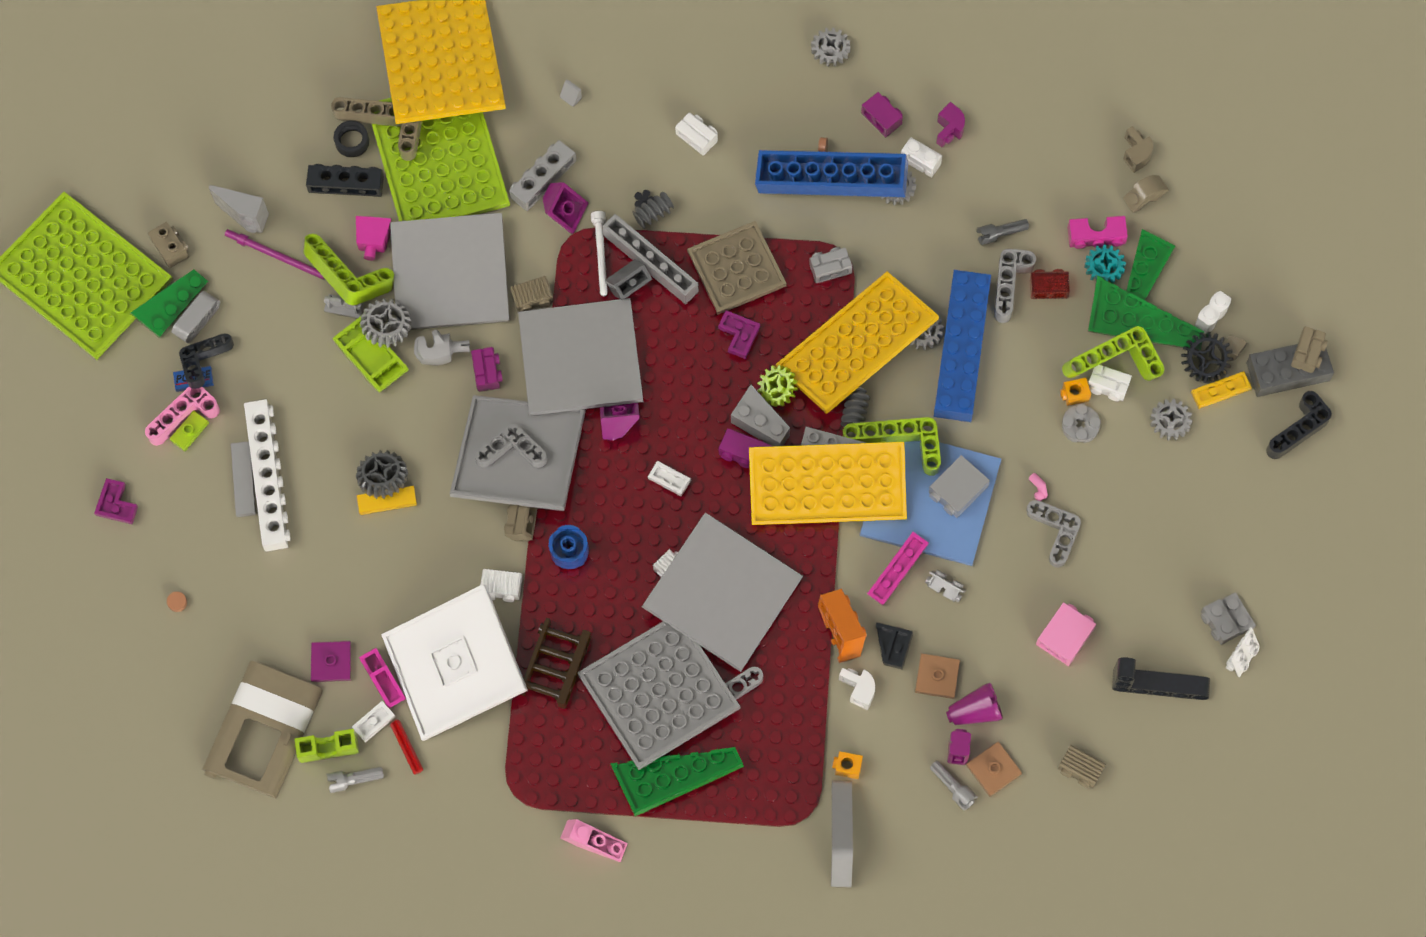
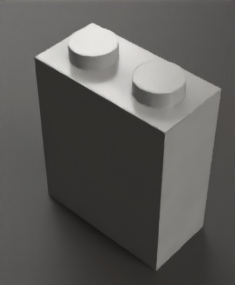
M961 455L929 487V496L934 502L941 503L949 515H954L958 518L988 488L990 480Z

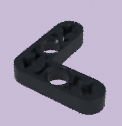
M226 333L185 346L179 351L185 378L190 388L198 389L205 383L200 364L201 360L222 354L233 348L234 342L231 335ZM206 347H211L209 350L202 351ZM196 365L195 368L188 369L190 366Z

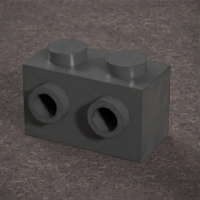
M634 259L605 281L613 295L624 300L651 281L652 278L645 265Z

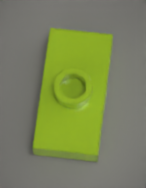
M193 410L169 440L185 452L209 422Z

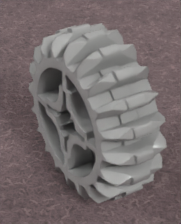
M384 298L380 303L376 299L375 305L370 303L369 309H364V314L361 315L360 327L363 328L362 334L366 335L367 341L371 340L373 345L378 342L380 348L383 344H386L388 348L392 343L396 347L397 341L402 343L403 337H408V332L411 331L410 325L412 320L409 318L410 313L406 311L405 305L401 306L399 301L394 304L392 298L389 302H386ZM391 314L397 316L400 319V321H398L397 318L392 317ZM371 325H374L375 328L380 329L381 332L376 331Z

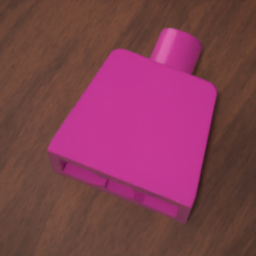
M356 216V241L358 249L365 251L364 259L375 260L376 252L383 253L386 251L391 236V218Z

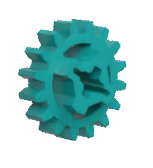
M1103 244L1102 249L1096 246L1095 251L1090 250L1084 268H1087L1086 275L1091 274L1090 280L1097 279V276L1110 281L1112 284L1115 283V278L1120 280L1121 274H1124L1126 262L1123 261L1124 255H1118L1119 249L1113 251L1112 245L1107 249L1106 245Z

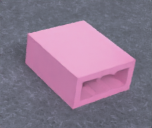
M1063 602L1037 639L1036 645L1069 666L1094 631L1096 623H1094L1090 616L1079 613L1075 606L1067 605Z

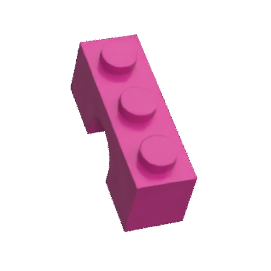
M1125 216L1106 217L1105 229L1102 231L1092 230L1089 226L1088 218L1069 219L1067 226L1069 246L1082 249L1086 246H1093L1095 248L1098 246L1100 248L1103 247V244L1115 247L1126 244L1128 235Z

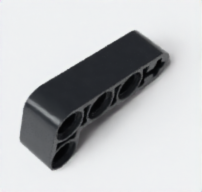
M1307 391L1300 400L1299 408L1305 416L1270 440L1266 449V453L1270 458H1281L1328 424L1332 412L1316 392ZM1305 400H1311L1313 405L1307 404ZM1321 414L1325 419H1320L1317 415ZM1302 425H1308L1310 430L1304 429ZM1287 435L1294 436L1296 440H1290Z

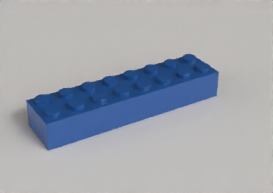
M759 150L755 185L758 193L905 197L908 160L906 154Z
M954 270L933 417L971 422L991 281L990 274Z

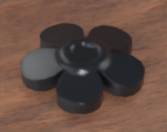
M643 190L642 194L637 192L634 195V198L638 200L634 203L635 207L641 208V204H647L649 199L654 201V197L650 196L649 190Z

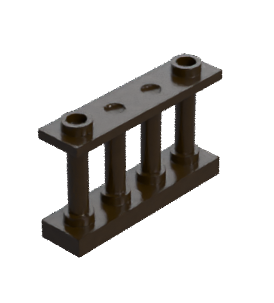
M546 618L545 622L539 626L538 634L540 636L523 679L527 689L554 697L557 700L558 707L566 709L578 677L577 673L580 671L592 636L591 632L583 630L581 635L578 634L576 636L551 628V621L549 618ZM547 635L575 643V646H577L575 653L569 654L544 646ZM540 653L568 661V664H570L569 670L562 672L538 664ZM537 671L561 679L564 682L562 689L555 690L531 682L533 672Z

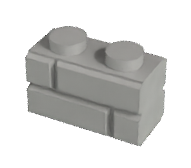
M835 247L828 253L818 252L809 258V265L815 283L852 273V264L846 248Z

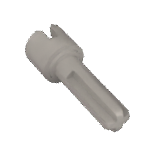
M935 761L930 766V769L953 793L952 799L962 810H967L975 803L974 799H977L978 796L967 785H961L938 761Z
M382 767L345 774L343 771L327 774L329 782L336 781V784L329 786L330 793L344 791L349 785L384 778Z

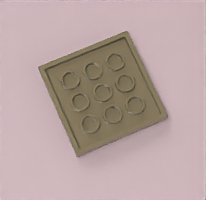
M756 221L687 249L717 314L786 287V281Z

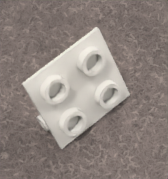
M1252 627L1242 637L1237 645L1238 647L1235 648V651H1233L1226 662V669L1229 671L1235 670L1238 677L1248 669L1250 660L1259 651V643Z

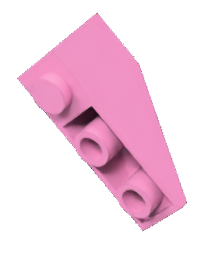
M577 819L567 820L560 839L577 847L621 862L628 844Z

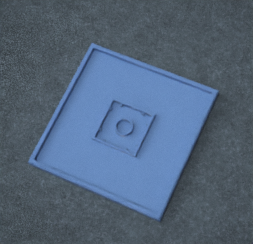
M890 429L889 434H893L894 431ZM920 441L904 442L907 519L864 521L860 536L902 547L911 533L914 532L929 543L922 553L972 566L1001 458L939 442L940 470L936 475L929 476L923 471ZM932 444L925 445L927 449L934 448ZM962 455L987 477L990 482L988 488L956 518L954 515H949L941 503H936L931 499L929 487ZM934 462L927 463L929 467L937 466Z

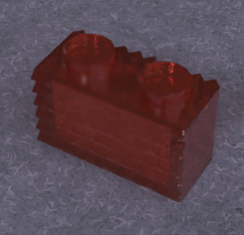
M1038 269L1031 272V299H1067L1069 297V271L1064 272L1063 269H1055L1053 272H1045L1043 269Z

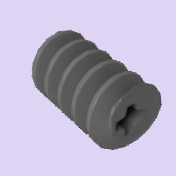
M662 191L660 197L658 195L654 196V201L652 199L647 200V204L642 203L641 208L635 207V212L632 211L637 223L645 229V222L651 226L652 218L657 222V215L664 218V211L671 214L670 208L674 209V206L668 195Z
M858 387L846 397L845 408L843 409L844 415L841 417V426L845 427L847 424L866 421V417L862 415L867 414V410L863 408L869 407V404L865 401H869L870 396L866 395L867 391Z

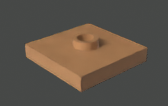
M921 653L915 693L954 699L960 660Z
M999 742L966 764L989 797L1022 775L1020 769Z

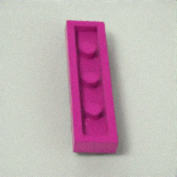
M912 532L867 595L883 606L929 543Z

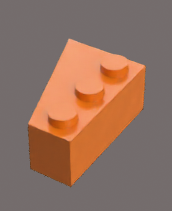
M842 589L820 595L818 608L826 629L830 628L834 639H831V643L833 646L837 645L840 654L837 657L839 663L860 657L867 634L865 628L858 621L856 611H853L850 606L849 597L844 594Z

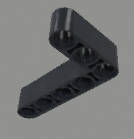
M1128 657L1119 658L1113 669L1112 690L1194 700L1209 699L1210 678L1136 670V660Z

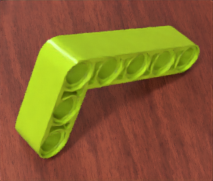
M308 234L305 236L304 255L347 304L358 305L392 290L394 272L391 269L381 268L356 278L319 235Z
M1137 326L1064 363L1062 371L1066 377L1074 378L1127 350L1141 376L1147 381L1160 377L1164 373V366L1144 328ZM1102 349L1106 351L1107 355H1104ZM1087 356L1091 359V363L1088 362ZM1072 364L1075 366L1076 371L1072 369Z
M931 417L847 424L843 429V437L865 443L920 441L922 467L925 474L934 476L940 470L941 456L937 424ZM930 426L932 430L925 431L923 427ZM908 427L913 429V432L907 433L904 429ZM891 429L894 433L887 434L885 430ZM873 431L875 435L868 436L866 432ZM849 432H853L856 434V436L851 438L848 437L846 434ZM932 444L934 448L927 449L925 445ZM934 462L937 466L929 467L927 463Z

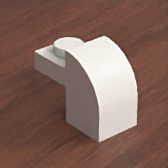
M842 668L839 680L855 687L850 697V702L868 710L875 693L873 677L866 670H863L861 676H859L858 672L848 668L846 670Z

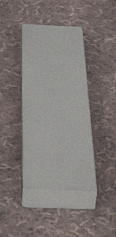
M249 441L231 443L236 516L256 515Z

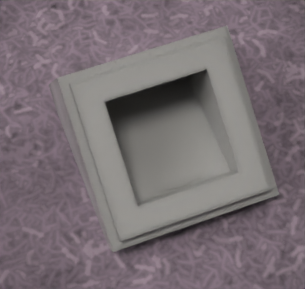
M566 80L560 98L574 107L582 98L581 89L571 81Z

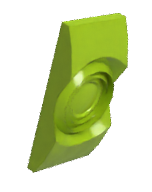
M360 316L332 339L347 359L355 365L364 378L380 393L409 369L390 347H386V344H383L380 348L378 342L373 345L371 340L367 341L366 335L362 334L363 328L360 327Z

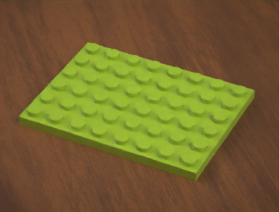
M390 97L379 101L392 102V99ZM483 112L423 120L417 154L410 161L403 160L400 156L398 142L401 127L372 124L399 221L479 215L510 206Z
M63 192L0 256V283L96 360L136 319L130 312L160 293L173 280L170 274L66 192Z

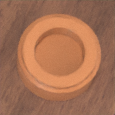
M821 137L819 139L818 152H828V138Z
M173 592L167 597V605L170 610L180 612L186 608L187 599L183 593Z

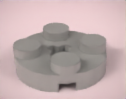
M1079 404L1065 412L1062 419V431L1072 442L1087 443L1097 436L1101 421L1098 414L1092 408ZM1079 420H1080V421H1084V422H1085L1084 425H1085L1086 427L1083 428L1082 426H1080V427L1078 428V427H1077V424H1078L1077 421H1079Z

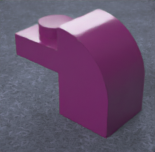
M949 102L938 114L937 122L944 127L937 135L936 144L941 148L946 143L949 144L954 137L960 140L964 132V114L957 106Z

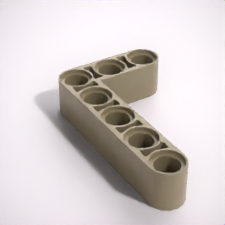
M337 97L332 101L331 108L337 120L401 127L398 142L400 156L406 161L413 160L416 157L422 121L396 124L395 117L391 116L394 114L392 102Z

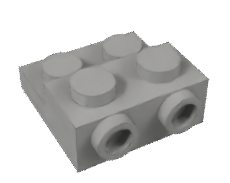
M1236 592L1203 607L1201 611L1203 622L1210 626L1212 637L1215 641H1219L1220 645L1244 634L1250 627L1253 629L1256 626Z

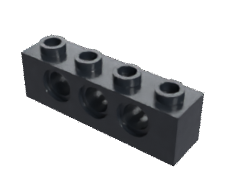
M322 164L308 165L306 187L308 193L382 197L384 175L382 169L377 167L361 168L359 166L342 167L341 165L324 166ZM325 177H331L328 180H323ZM343 178H349L347 181H341ZM361 179H367L365 182H360Z

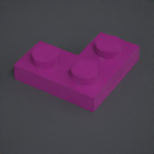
M726 310L718 329L734 335L728 352L746 359L760 329V324Z
M106 478L94 514L99 517L133 524L138 506L137 504L121 501L126 486L124 482Z

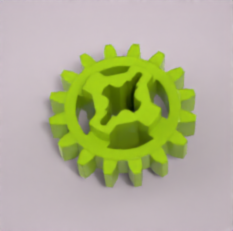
M778 365V367L771 366V371L765 369V376L760 375L762 382L760 381L757 384L761 385V388L757 391L762 393L761 396L769 405L783 407L784 401L790 403V396L795 397L793 390L796 391L798 388L794 387V384L798 380L793 379L795 373L790 372L791 369L784 368L781 365Z

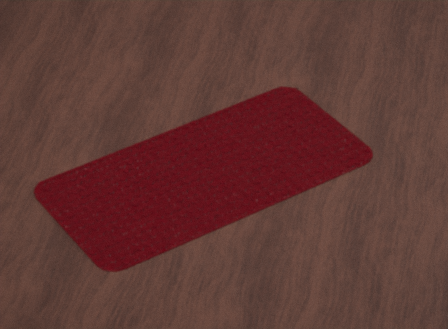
M595 228L582 229L570 235L561 246L557 258L552 308L619 300V298L613 295L608 285L607 295H600ZM635 230L698 282V293L687 304H684L651 276V281L625 298H630L643 395V402H638L639 419L622 438L608 440L603 439L600 407L585 409L564 511L544 508L537 509L533 539L528 541L516 662L522 677L526 674L540 636L538 634L539 626L545 622L546 618L550 619L551 628L572 635H581L583 630L591 632L592 638L580 671L663 622L642 608V605L661 579L660 575L654 571L653 565L669 549L673 553L675 551L679 552L705 513L803 577L741 672L701 646L724 683H727L751 667H758L762 670L763 681L759 686L736 700L740 705L739 710L663 755L680 754V756L690 755L693 752L705 753L711 750L735 747L744 767L640 815L634 816L610 763H628L632 759L578 676L566 709L559 708L554 697L530 689L526 691L525 696L520 694L512 698L505 763L506 782L515 798L524 805L539 810L773 827L796 825L807 819L815 810L822 792L832 632L830 628L826 629L818 603L820 595L835 591L839 522L752 525L750 467L744 468L736 461L724 460L719 455V446L727 429L763 442L732 424V412L750 385L756 391L761 388V385L757 383L762 382L760 375H766L765 369L771 371V366H776L781 359L853 300L855 283L853 264L851 274L815 283L809 265V258L818 252L828 253L837 246L821 241L764 238L786 281V287L728 310L760 324L756 338L746 359L728 352L734 335L718 329L725 312L717 314L687 252L688 248L719 235ZM603 236L607 279L633 260ZM798 388L796 391L793 390L795 397L790 396V403L784 401L783 407L779 405L777 407L771 406L790 427V436L783 446L801 445L806 427L843 436L844 427L840 423L842 422L841 417L844 415L843 409L845 408L846 398L826 414ZM657 461L691 478L682 496L648 479V475ZM564 525L578 527L586 535L588 541V557L582 566L574 569H564L555 565L550 555L549 538L552 533ZM547 635L544 646L569 654L575 653L577 648L575 643ZM540 653L537 662L562 672L568 671L570 667L568 661ZM537 671L533 672L531 682L555 690L562 689L564 684L561 679ZM751 673V678L747 681L745 677L742 679L745 680L748 687L750 686L748 684V681H750L751 679H755V681L758 680L759 674L755 675L754 673ZM736 682L732 686L735 692H740L744 688L740 682Z

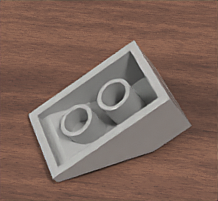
M213 185L209 186L215 204L245 230L251 233L263 232L269 215L263 198Z

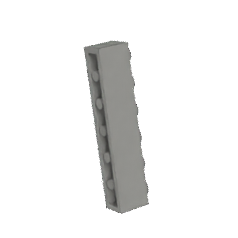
M614 214L602 226L603 236L632 260L636 259L643 263L649 274L684 304H687L698 293V282L619 216Z

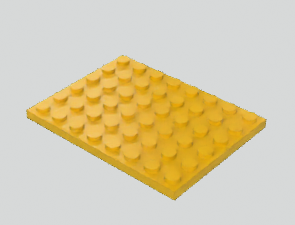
M416 0L376 6L396 124L506 109L485 0Z

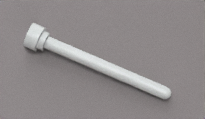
M595 211L591 213V222L596 230L600 295L606 296V265L602 228L604 222H606V213Z

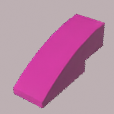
M377 648L359 657L388 708L406 699Z

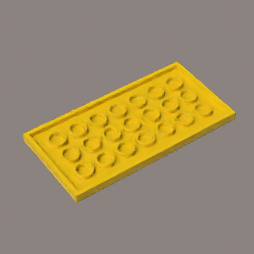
M887 271L776 364V367L781 365L784 368L791 369L790 372L795 373L793 379L798 380L794 385L827 414L939 320V316Z
M904 442L749 447L752 525L907 519Z

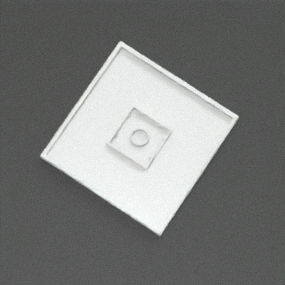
M485 584L381 634L423 741L528 691Z

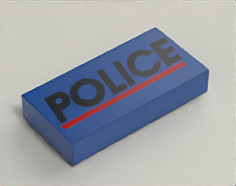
M211 366L201 367L205 378V383L202 387L214 386ZM184 371L173 372L176 392L185 391L189 385Z

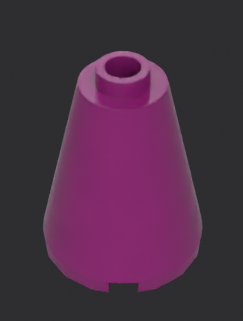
M991 683L984 684L948 707L949 711H946L949 722H953L954 725L993 722L1003 719L1002 711Z

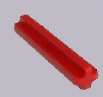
M400 720L390 723V726L413 774L421 773L423 767Z

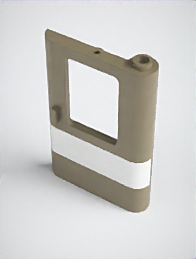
M250 661L202 768L205 771L204 775L213 779L216 776L223 777L276 799L296 754L295 738L303 737L323 690L313 684L258 662ZM246 719L254 720L281 732L279 741L260 781L225 768L226 761Z

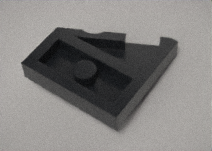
M876 623L883 664L903 670L913 631Z

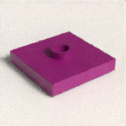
M350 641L311 643V682L351 681Z

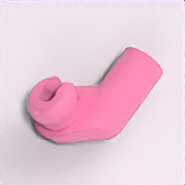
M1036 473L1031 474L1029 480L1038 490V492L1034 493V498L1038 501L1046 500L1048 496L1046 483Z

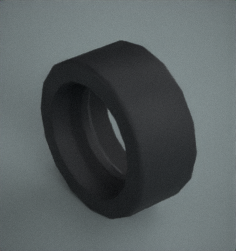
M350 120L342 122L334 131L333 139L336 148L343 156L353 158L360 156L369 147L370 139L367 130L360 122ZM357 131L361 133L362 141L357 146L345 147L341 143V137L346 132Z

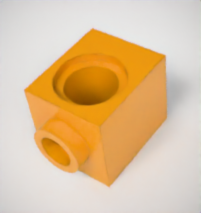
M1086 377L1064 382L1062 389H1060L1061 398L1066 401L1067 406L1089 402L1091 397ZM1077 390L1079 394L1074 395L1070 391Z
M839 751L838 757L834 756L832 768L836 769L835 775L859 779L863 756ZM844 761H849L853 766L850 769H845L841 764Z

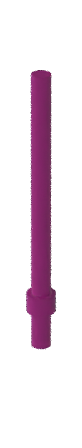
M229 229L225 232L226 237L237 241L242 246L247 245L322 280L325 279L316 268L253 241L245 234H238Z

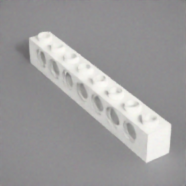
M267 399L244 403L262 546L265 552L288 548V541H291L289 529L286 530L285 523H288V515L283 510L286 500L285 495L281 494L280 488L284 487L282 476H279L278 470L281 469L280 459L276 458V452H279L277 440L274 441L273 435L276 434L275 423H272L271 417L274 416L273 406H269ZM260 419H265L263 424H257ZM268 437L266 441L259 442L260 438ZM265 454L270 455L266 460L261 459ZM272 472L270 477H264L265 473ZM275 490L272 495H266L267 491ZM271 508H277L276 512L268 513ZM273 526H279L277 531H271Z

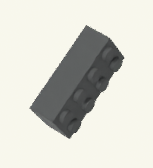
M1297 344L1250 354L1246 364L1256 396L1260 397L1329 382L1334 375V370L1327 348H1325V351L1320 352L1319 356L1323 358L1320 367L1315 368L1313 373L1291 366Z

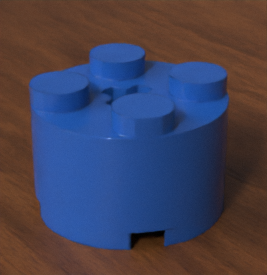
M573 525L561 526L549 538L550 555L555 565L564 569H574L585 563L589 554L586 535L578 527Z

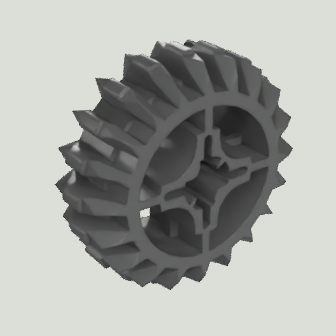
M379 450L378 454L372 452L370 457L365 455V461L360 460V466L357 467L356 473L358 486L363 493L367 492L369 497L374 495L376 499L379 496L385 499L386 495L392 497L393 492L399 494V488H404V483L408 479L407 466L402 457L397 456L395 452L390 454L388 450L385 453Z

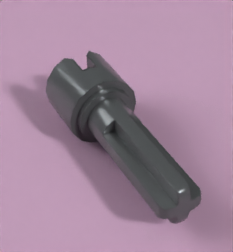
M1027 219L996 227L993 224L977 227L976 232L983 235L978 237V241L981 245L996 242L998 237L1028 230L1029 223Z

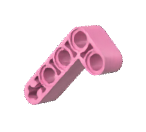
M188 387L146 427L145 435L151 444L161 445L181 426L193 410L195 412L199 410L207 418L217 417L220 413L217 401L203 387L198 389ZM201 393L199 397L193 398L194 394ZM214 405L212 409L206 410L207 406ZM187 406L185 410L179 411L180 407ZM168 419H173L171 423L165 424Z

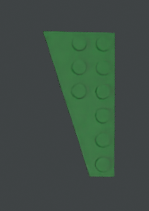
M1097 276L1088 332L1118 336L1139 326L1144 328L1152 343L1181 348L1183 346L1190 347L1186 341L1191 340L1194 342L1192 339L1193 335H1196L1199 339V333H1204L1203 330L1176 318L1144 299ZM1202 342L1195 347L1196 350H1201Z
M735 747L716 749L705 753L693 752L690 755L680 756V754L663 756L640 770L637 769L633 761L622 764L610 763L634 816L640 815L744 767Z

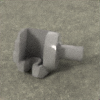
M438 330L432 331L434 346L432 348L427 347L424 336L418 337L415 340L414 346L416 358L424 365H443L452 361L453 353L470 352L469 340L452 341L450 333L441 335Z

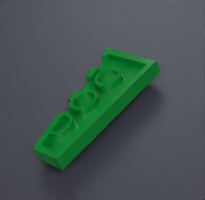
M1142 229L1126 291L1146 300L1174 251L1175 245Z
M193 269L130 312V314L160 338L208 281Z

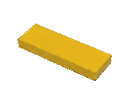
M1243 371L1193 389L1191 394L1198 409L1247 392L1252 387Z
M414 485L399 488V494L393 492L392 497L386 495L385 499L382 496L376 499L374 495L371 497L367 494L357 495L359 514L364 515L417 506Z

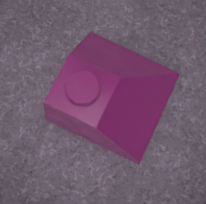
M564 182L550 183L542 198L545 213L569 233L574 234L589 202Z
M638 403L600 407L603 439L616 440L622 438L639 419Z

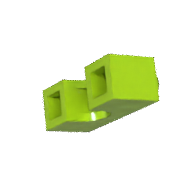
M354 729L336 731L333 736L317 738L315 735L295 738L296 755L300 763L359 753L357 734Z

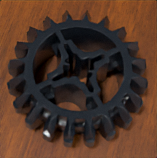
M1200 332L1199 339L1196 335H1193L1192 339L1194 342L1191 340L1186 341L1190 347L1183 346L1182 348L1187 351V354H1181V357H1186L1187 361H1182L1181 364H1188L1184 371H1192L1189 377H1193L1196 374L1195 381H1199L1202 377L1203 383H1207L1209 377L1210 382H1215L1214 376L1220 380L1222 379L1220 372L1224 375L1227 374L1224 367L1231 368L1227 361H1233V358L1227 357V354H1231L1232 350L1226 351L1225 349L1230 344H1222L1225 340L1224 337L1217 340V333L1211 338V332H1207L1206 337L1203 332ZM1201 342H1210L1204 351L1195 349ZM1215 345L1221 352V360L1214 354ZM1208 352V356L1212 360H1207V363H1205V358L1201 354H1207ZM1192 355L1199 359V369L1193 364ZM1210 363L1219 365L1215 371L1204 373Z

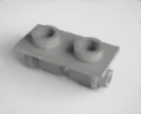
M329 294L324 298V303H326L324 312L359 318L365 302L358 305H349L341 296Z
M936 570V572L930 571V574L933 576L932 578L928 576L925 583L928 584L927 586L938 593L944 587L946 589L943 596L953 602H959L962 598L960 592H966L963 589L964 585L956 580H953V582L946 578L947 575L940 570Z

